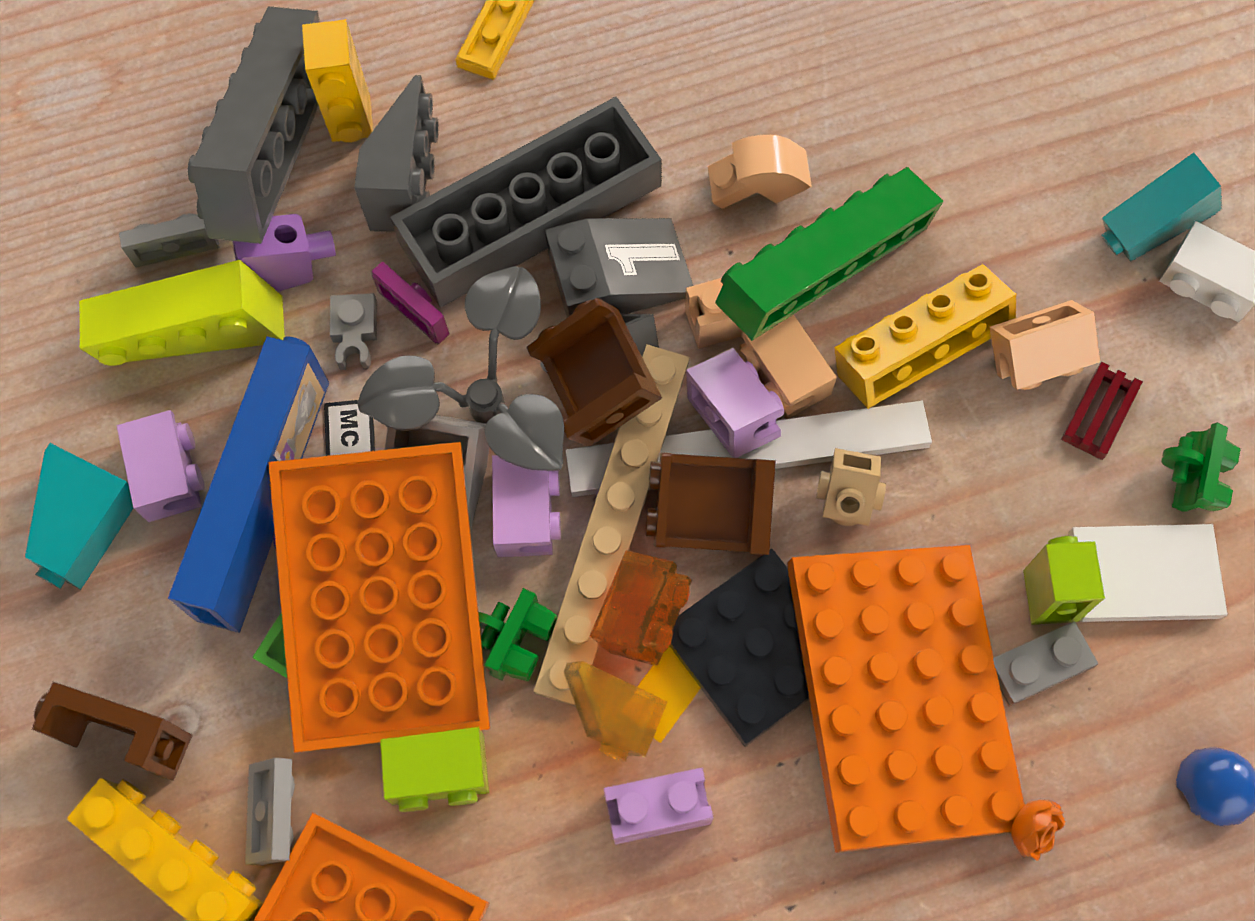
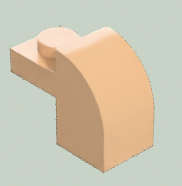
M756 135L737 140L732 143L733 154L708 166L712 202L722 209L755 193H759L777 204L812 187L806 150L782 136Z

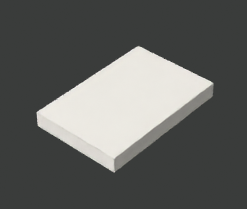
M1213 524L1073 527L1069 531V536L1077 537L1078 542L1095 541L1105 599L1084 616L1080 622L1222 619L1227 616Z

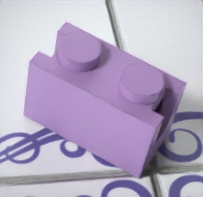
M734 348L686 370L687 399L733 458H738L781 437V429L776 424V419L784 415V408L780 398L774 391L769 392L764 387L752 363L749 361L744 362Z
M168 410L117 425L133 508L146 521L152 522L202 507L198 491L204 490V481L196 463L192 464L189 450L195 449V440L188 423H176L173 412Z
M492 455L493 545L497 557L553 555L552 540H561L560 512H552L551 496H560L559 470L537 471L525 469L508 463L497 455Z
M703 768L604 788L615 844L711 825L713 814L711 805H708Z

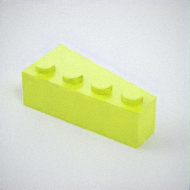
M236 260L79 300L80 349L104 365L116 366L131 361L260 346L264 344L266 336L283 340L285 337L283 296L241 260Z

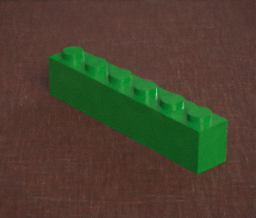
M908 167L892 176L885 174L876 181L871 189L864 193L861 190L856 191L846 200L844 205L836 210L833 208L826 209L818 216L814 223L806 228L802 225L796 227L788 234L784 241L776 246L773 244L766 245L756 254L754 259L743 265L738 262L731 266L721 278L723 286L715 304L753 341L925 231L944 201Z

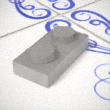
M184 214L175 220L158 224H141L132 230L119 232L121 248L135 268L220 248L218 239L208 238L204 220L200 219L198 214Z
M1075 621L993 658L1000 689L1009 706L1098 665L1095 656Z
M272 758L249 764L245 865H266L290 860V848L293 842V829L290 825L291 798L295 788L292 776V759Z

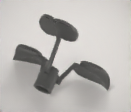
M514 266L483 276L470 287L465 298V311L469 322L479 330L491 331L489 335L487 379L474 381L468 387L466 395H462L445 383H434L435 371L433 365L427 359L410 355L400 356L380 366L366 381L359 396L358 409L361 413L374 418L389 428L412 431L426 426L436 416L440 406V400L436 392H442L457 401L460 407H469L471 415L476 422L487 423L485 426L486 441L490 449L502 460L530 470L558 471L562 469L565 428L562 414L557 405L544 396L524 394L515 398L508 408L505 405L502 390L497 384V342L499 333L509 339H523L532 332L540 317L541 299L537 283L533 276L523 267Z

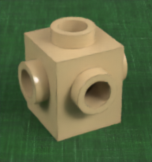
M835 448L830 473L821 471L816 498L824 500L823 517L830 518L844 526H854L856 524L869 526L873 509L879 511L882 509L886 491V483L879 482L881 477L880 456Z

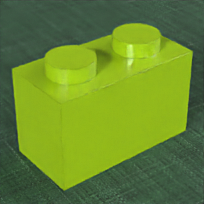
M1075 536L1053 538L1048 541V544L1040 550L1023 570L1031 625L1079 622L1105 599L1095 541L1078 542V538Z
M479 727L380 739L384 799L391 805H398L400 812L424 810L429 808L428 801L448 798V805L472 804L478 802L477 794L489 793L484 734Z

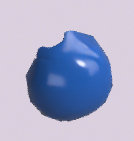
M1210 747L1194 750L1181 762L1176 784L1177 788L1184 793L1192 813L1218 826L1241 824L1255 813V769L1244 757L1233 751Z

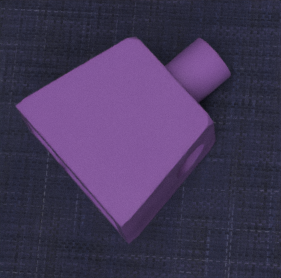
M297 214L273 216L261 244L232 241L235 260H241L278 292L310 283L313 280L312 260L336 256L331 231L306 235L302 218Z

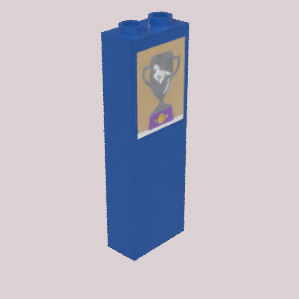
M266 336L168 595V599L196 622L240 633L273 542L274 520L268 462L303 458L329 386V381L311 347L298 338L286 336L283 340Z

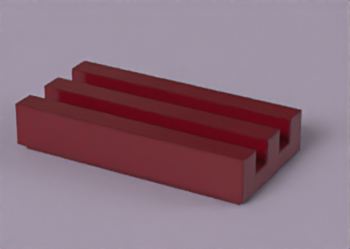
M1102 361L1097 367L1061 438L1062 441L1100 460H1103L1108 454L1143 381L1134 378L1132 381L1125 378L1126 373L1117 370L1116 373L1108 370L1110 365ZM1103 380L1110 385L1084 437L1081 438L1075 435ZM1118 389L1126 391L1100 445L1093 444L1092 441Z

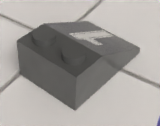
M587 218L545 229L548 255L567 318L573 314L578 305L595 298H599L617 308L620 314H629L686 299V288L694 286L671 218Z

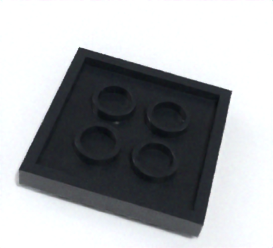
M770 549L769 555L760 556L659 630L660 635L744 747L748 746L809 700L788 568L773 549Z

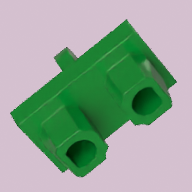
M1218 422L1213 423L1208 430L1191 431L1186 433V436L1180 437L1178 447H1170L1163 450L1161 462L1164 466L1173 470L1172 481L1176 482L1172 508L1181 512L1196 508L1214 512L1228 508L1231 505L1233 490L1229 485L1218 481L1220 472L1224 473L1233 470L1238 464L1241 448L1226 440L1228 427Z
M523 588L506 623H504L510 607L504 603L497 602L491 615L479 612L480 628L483 629L481 634L482 648L489 650L495 637H498L485 663V667L490 670L489 675L501 681L505 675L524 681L530 680L539 657L537 654L519 646L526 632L548 641L557 621L555 613L539 604L536 593Z

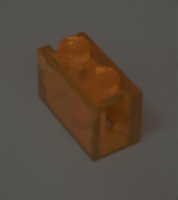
M625 550L590 637L611 654L658 667L663 652L671 644L672 630L679 612L688 601L692 579L687 575L675 573L678 566L673 561Z

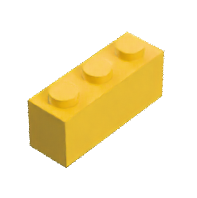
M347 20L303 24L305 71L332 142H355L362 138H368L373 131L370 93Z

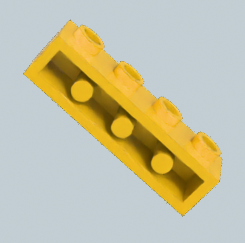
M982 264L967 273L957 276L953 281L932 293L921 296L916 302L894 314L884 317L875 325L857 335L848 337L841 344L835 346L838 377L869 409L990 340L991 326L1016 318V293Z
M100 778L66 818L187 921H254L263 905V902L253 895L257 887L235 870H232L230 874L226 873L215 864L219 856L198 839H195L191 844L178 833L182 825L161 809H158L155 813L142 803L146 797L145 794L123 778L118 784Z

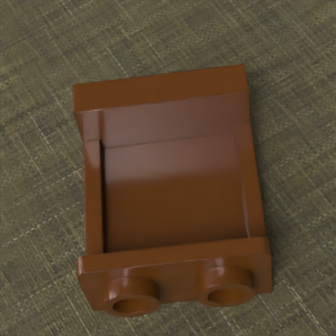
M599 298L578 305L572 315L558 325L544 329L538 335V339L526 347L531 357L543 363L568 415V418L563 421L564 433L567 439L590 447L662 399L619 310Z
M660 453L659 462L651 461L649 489L657 490L656 509H647L646 536L654 537L653 545L655 547L736 551L769 555L776 460Z
M52 682L49 691L39 699L35 707V722L32 730L75 748L78 747L87 725L91 722L132 735L134 738L124 761L172 781L175 779L193 736L164 718L56 682Z

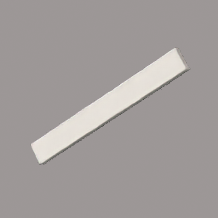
M922 400L871 407L869 409L864 408L777 420L776 424L781 429V437L738 458L776 460L775 469L830 462L833 459L835 448L869 455H880L929 448L932 439ZM712 430L668 435L665 437L661 453L733 458ZM614 443L566 450L572 497L598 494Z

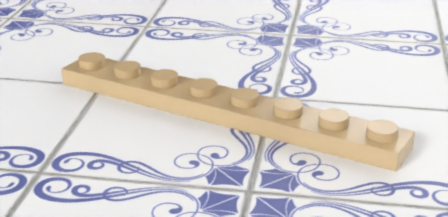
M646 344L642 358L662 399L619 427L534 689V694L580 708L649 491L651 461L658 462L690 360L688 356Z

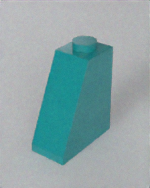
M1193 152L1103 216L1102 220L1106 232L1101 236L1116 256L1123 252L1131 262L1189 230L1196 221L1201 223L1221 211L1222 187Z
M49 443L44 451L25 558L39 567L35 574L36 576L59 589L62 588L65 582L80 590L83 588L134 509L128 482Z

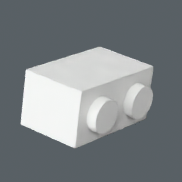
M1196 221L1180 243L1159 282L1169 286L1173 292L1180 296L1190 297L1206 305L1215 314L1224 318H1231L1239 323L1255 305V251Z

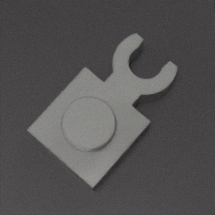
M374 293L330 296V337L333 343L341 342L335 350V359L340 370H346V359L353 353L360 354V362L363 369H369L371 365V355L364 341L377 340V300Z

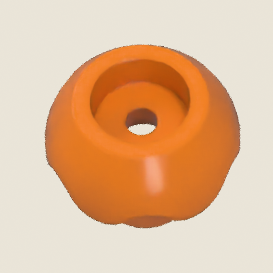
M1036 800L1028 802L1020 810L1012 825L1011 836L1015 847L1023 857L1028 856L1039 861L1040 854L1052 850L1055 843L1054 833L1065 826L1064 812L1059 804L1050 800Z

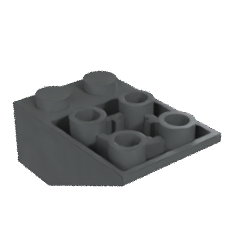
M415 75L359 149L354 189L370 231L395 232L390 217L430 196L429 191H426L427 180H433L435 171L434 155L430 154L431 143L438 142L439 122L437 117H432L433 97L431 93L425 92L421 75Z

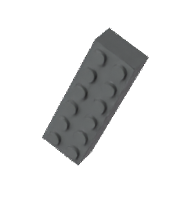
M267 7L260 23H256L254 26L253 38L249 46L245 47L242 51L241 62L236 73H231L228 89L223 99H219L216 104L215 116L210 126H206L203 130L202 142L196 155H192L189 159L188 178L191 183L195 184L198 196L197 214L200 219L204 220L209 239L259 244L264 239L319 106L305 71L302 31L303 24L320 23L318 11Z
M615 96L390 218L399 244L441 308L465 295L470 287L483 276L517 266L547 249L545 229L587 218H605L661 187L662 159L620 100Z

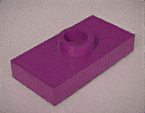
M383 261L371 271L378 293L435 344H440L449 335L444 315L430 304L432 302L430 296L419 284L413 282L409 285Z

